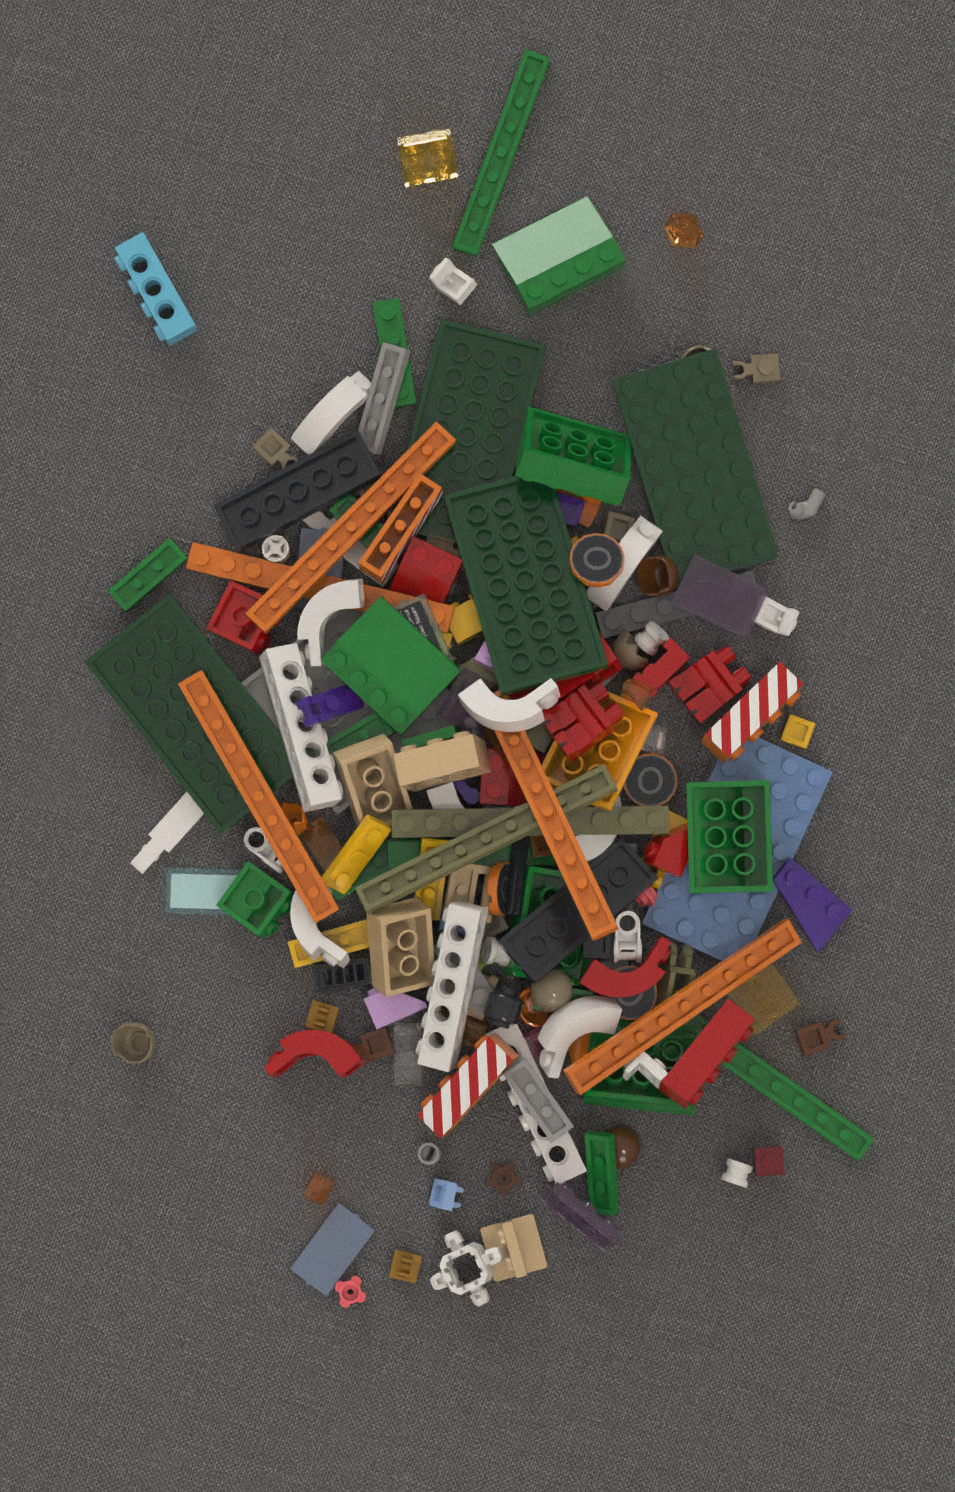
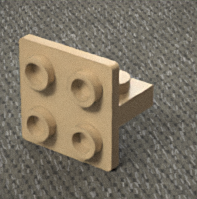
M533 1214L480 1229L485 1249L500 1247L504 1254V1258L492 1266L494 1269V1281L498 1282L515 1276L516 1278L523 1277L527 1273L547 1267Z

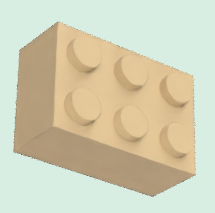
M469 731L454 734V739L443 741V738H436L427 741V746L417 748V745H409L400 748L401 752L393 754L400 787L416 792L491 773L492 770L485 740L470 734Z
M384 733L332 752L356 827L359 826L367 814L392 826V810H413L407 789L400 787L393 757V754H395L393 744Z
M415 897L391 903L367 914L372 986L385 997L433 985L435 976L432 975L434 947L431 908Z

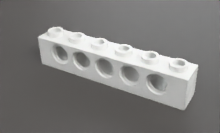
M297 643L266 649L259 658L303 811L305 813L335 806L342 799L343 789L341 782L336 780L334 773L335 761L327 749V733L324 728H321V724L309 727L308 732L300 730L298 722L304 723L303 720L305 718L302 711L298 710L297 706L290 699V696H294L299 700L312 696L313 686L310 677L306 676L304 654L302 651H299ZM283 671L290 672L293 680L285 678ZM305 748L312 749L316 757H309L306 754ZM313 774L319 775L323 780V784L315 782Z
M456 900L450 903L449 906H446L444 910L443 922L446 923L444 933L440 934L437 943L440 953L432 968V975L435 978L433 986H430L427 993V1002L430 1003L428 1012L424 1014L421 1027L424 1029V1033L416 1048V1054L419 1055L417 1064L446 1072L456 1068L489 909L487 907ZM458 925L465 929V938H461L457 934L456 929ZM452 952L459 955L460 965H456L452 961ZM447 979H450L454 982V992L450 991L447 988ZM441 1006L448 1008L450 1012L449 1018L442 1015ZM436 1032L443 1035L444 1044L437 1042L435 1038Z
M517 1024L514 1026L510 1025L509 1029L500 1027L485 1034L489 1037L497 1033L508 1045L516 1048L519 1058L508 1070L526 1058L546 1086ZM504 1075L500 1077L501 1082L507 1080ZM508 1082L511 1090L507 1091V1095L513 1107L519 1105L523 1113L518 1118L525 1132L531 1130L535 1140L530 1143L537 1157L543 1155L547 1165L542 1168L548 1181L554 1180L556 1185H559L586 1172L587 1170L569 1132L567 1131L552 1143L547 1136L539 1135L537 1132L538 1123ZM561 1146L565 1150V1156L561 1161L555 1162L550 1159L549 1151L552 1147Z

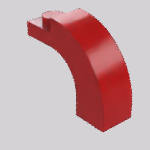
M662 936L659 937L643 963L631 972L622 973L611 970L596 959H593L578 981V984L595 994L605 997L623 998L640 994L655 985L665 974V971L659 968L657 964H664L670 955L671 950L668 947L671 942Z
M303 1030L290 1034L280 1040L279 1043L285 1051H278L269 1057V1063L264 1066V1069L269 1076L278 1078L299 1060L308 1056H321L329 1062L339 1077L346 1079L364 1065L366 1060L352 1044L339 1036L322 1030Z

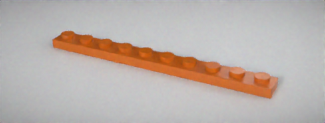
M435 422L245 613L246 616L267 634L405 495L418 474L425 475L456 443V439L438 422Z
M194 542L192 543L186 569L267 590L292 567ZM324 575L302 598L310 600L320 590L332 584L345 581V579ZM363 584L365 606L348 609L365 613L380 596L386 599L396 610L421 601L433 630L448 634L455 607Z
M203 670L178 683L314 922L318 923L340 910Z
M500 691L493 693L499 698L510 700L508 695L501 697ZM494 730L592 940L595 941L619 930L525 730L517 732Z
M784 918L564 1069L563 1071L575 1092L579 1095L583 1094L802 943L790 920Z

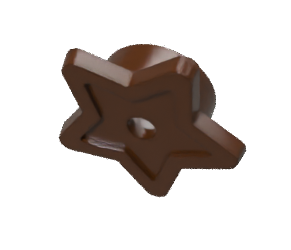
M512 1161L505 1166L491 1163L493 1176L486 1185L488 1187H498L502 1195L506 1197L511 1186L522 1183V1180L514 1174L515 1163ZM505 1175L506 1180H502L501 1176Z

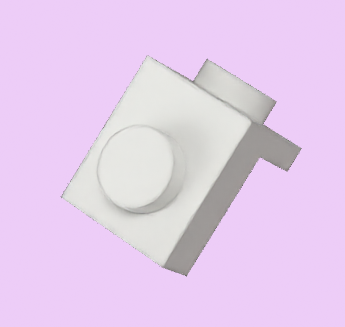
M445 258L437 265L429 277L438 291L459 305L464 302L477 286L474 279L457 269L448 258Z
M761 596L750 621L774 634L789 636L796 627L799 611L787 608L766 596Z
M642 1052L638 1057L623 1065L625 1068L623 1078L626 1081L638 1070L657 1088L660 1087L661 1081L668 1074L665 1065L657 1058L652 1059L645 1052Z

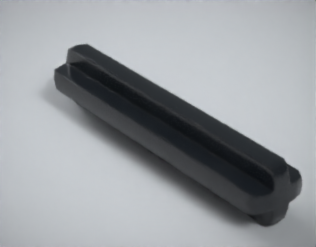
M528 836L512 844L505 913L510 916H519L521 914L529 848Z

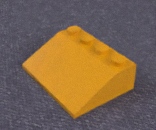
M608 692L610 697L599 703L601 708L604 710L616 702L624 713V717L614 725L615 732L607 735L602 741L572 763H570L556 741H553L542 763V768L552 789H555L605 764L618 791L590 805L612 811L658 713Z

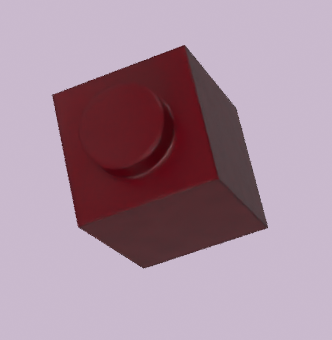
M782 1146L752 1148L755 1176L785 1175Z

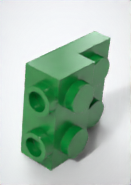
M247 861L216 906L264 940L266 936L271 937L279 927L277 920L282 913L286 915L290 912L294 893Z

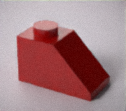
M688 823L669 830V834L654 836L645 847L643 861L667 875L681 877L689 860Z

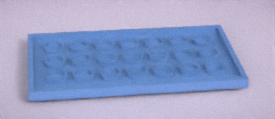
M758 738L754 743L749 740L743 746L745 751L736 761L730 759L723 764L718 759L707 782L770 780L774 876L788 857L794 858L833 772ZM688 860L681 877L665 874L659 889L656 891L658 898L655 900V905L648 908L641 924L687 946H691L719 961H723L758 936L778 889L773 882V892L690 893Z

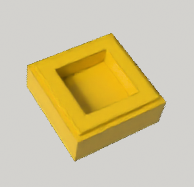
M789 714L780 740L806 750L816 723Z

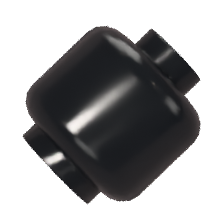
M501 987L500 991L494 990L489 993L484 1009V1016L488 1018V1023L509 1029L510 1025L514 1026L518 1023L524 1002L521 998L516 997L517 991Z

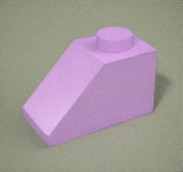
M376 988L367 991L369 997L364 998L376 1029L428 1008L426 1002L403 993L385 997Z

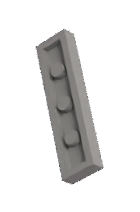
M383 342L358 429L369 452L377 455L382 454L411 350Z

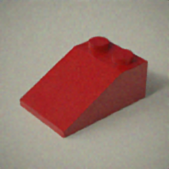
M413 536L389 591L444 604L462 568V559Z
M487 749L492 772L480 775L478 806L514 808L527 803L510 764L504 760V751L499 750L495 752L494 749ZM536 753L542 765L547 754Z

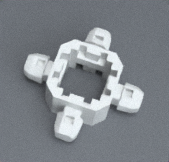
M455 1230L445 1235L447 1248H451L452 1252L442 1257L440 1263L441 1271L433 1275L430 1282L434 1290H440L449 1286L451 1292L459 1295L470 1291L472 1294L470 1298L478 1307L489 1302L487 1289H484L482 1285L492 1279L494 1273L492 1266L500 1262L504 1258V1254L500 1247H492L485 1250L483 1245L476 1242L464 1246L462 1243L464 1239ZM470 1252L471 1256H475L478 1268L482 1272L480 1273V1278L464 1285L463 1281H459V1275L452 1266L454 1264L453 1259Z

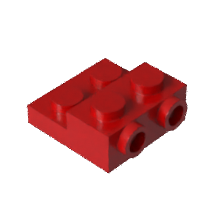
M230 580L206 629L233 642L237 646L259 655L260 651H265L271 642L270 631L265 634L245 613L263 595ZM282 618L274 626H278Z

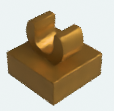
M313 1000L305 1026L332 1033L340 1008Z
M395 1249L389 1277L416 1283L422 1255Z

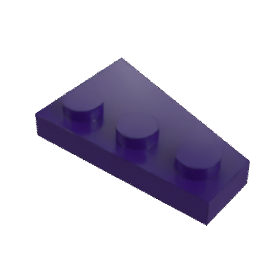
M788 857L773 876V882L781 896L794 913L798 924L806 933L814 950L819 952L852 909L792 858Z

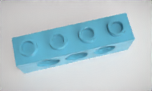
M144 232L116 246L115 249L118 256L114 257L121 272L127 270L131 279L127 280L134 295L140 293L144 302L140 305L147 318L153 316L157 323L153 329L159 340H166L168 345L171 346L198 331ZM139 262L148 264L147 269L142 273L134 271L135 265ZM152 285L161 287L160 293L156 296L147 294L148 288ZM170 308L174 310L171 318L162 319L160 317L163 309Z

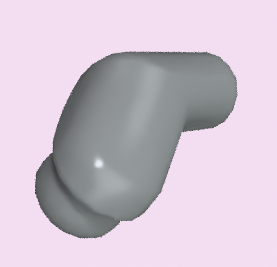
M814 488L807 501L798 503L794 501L790 503L788 507L790 516L798 520L813 517L826 494Z

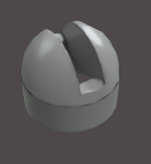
M424 1143L418 1150V1158L423 1164L434 1165L441 1158V1150L434 1143ZM433 1147L435 1148L431 1161H428L427 1159Z

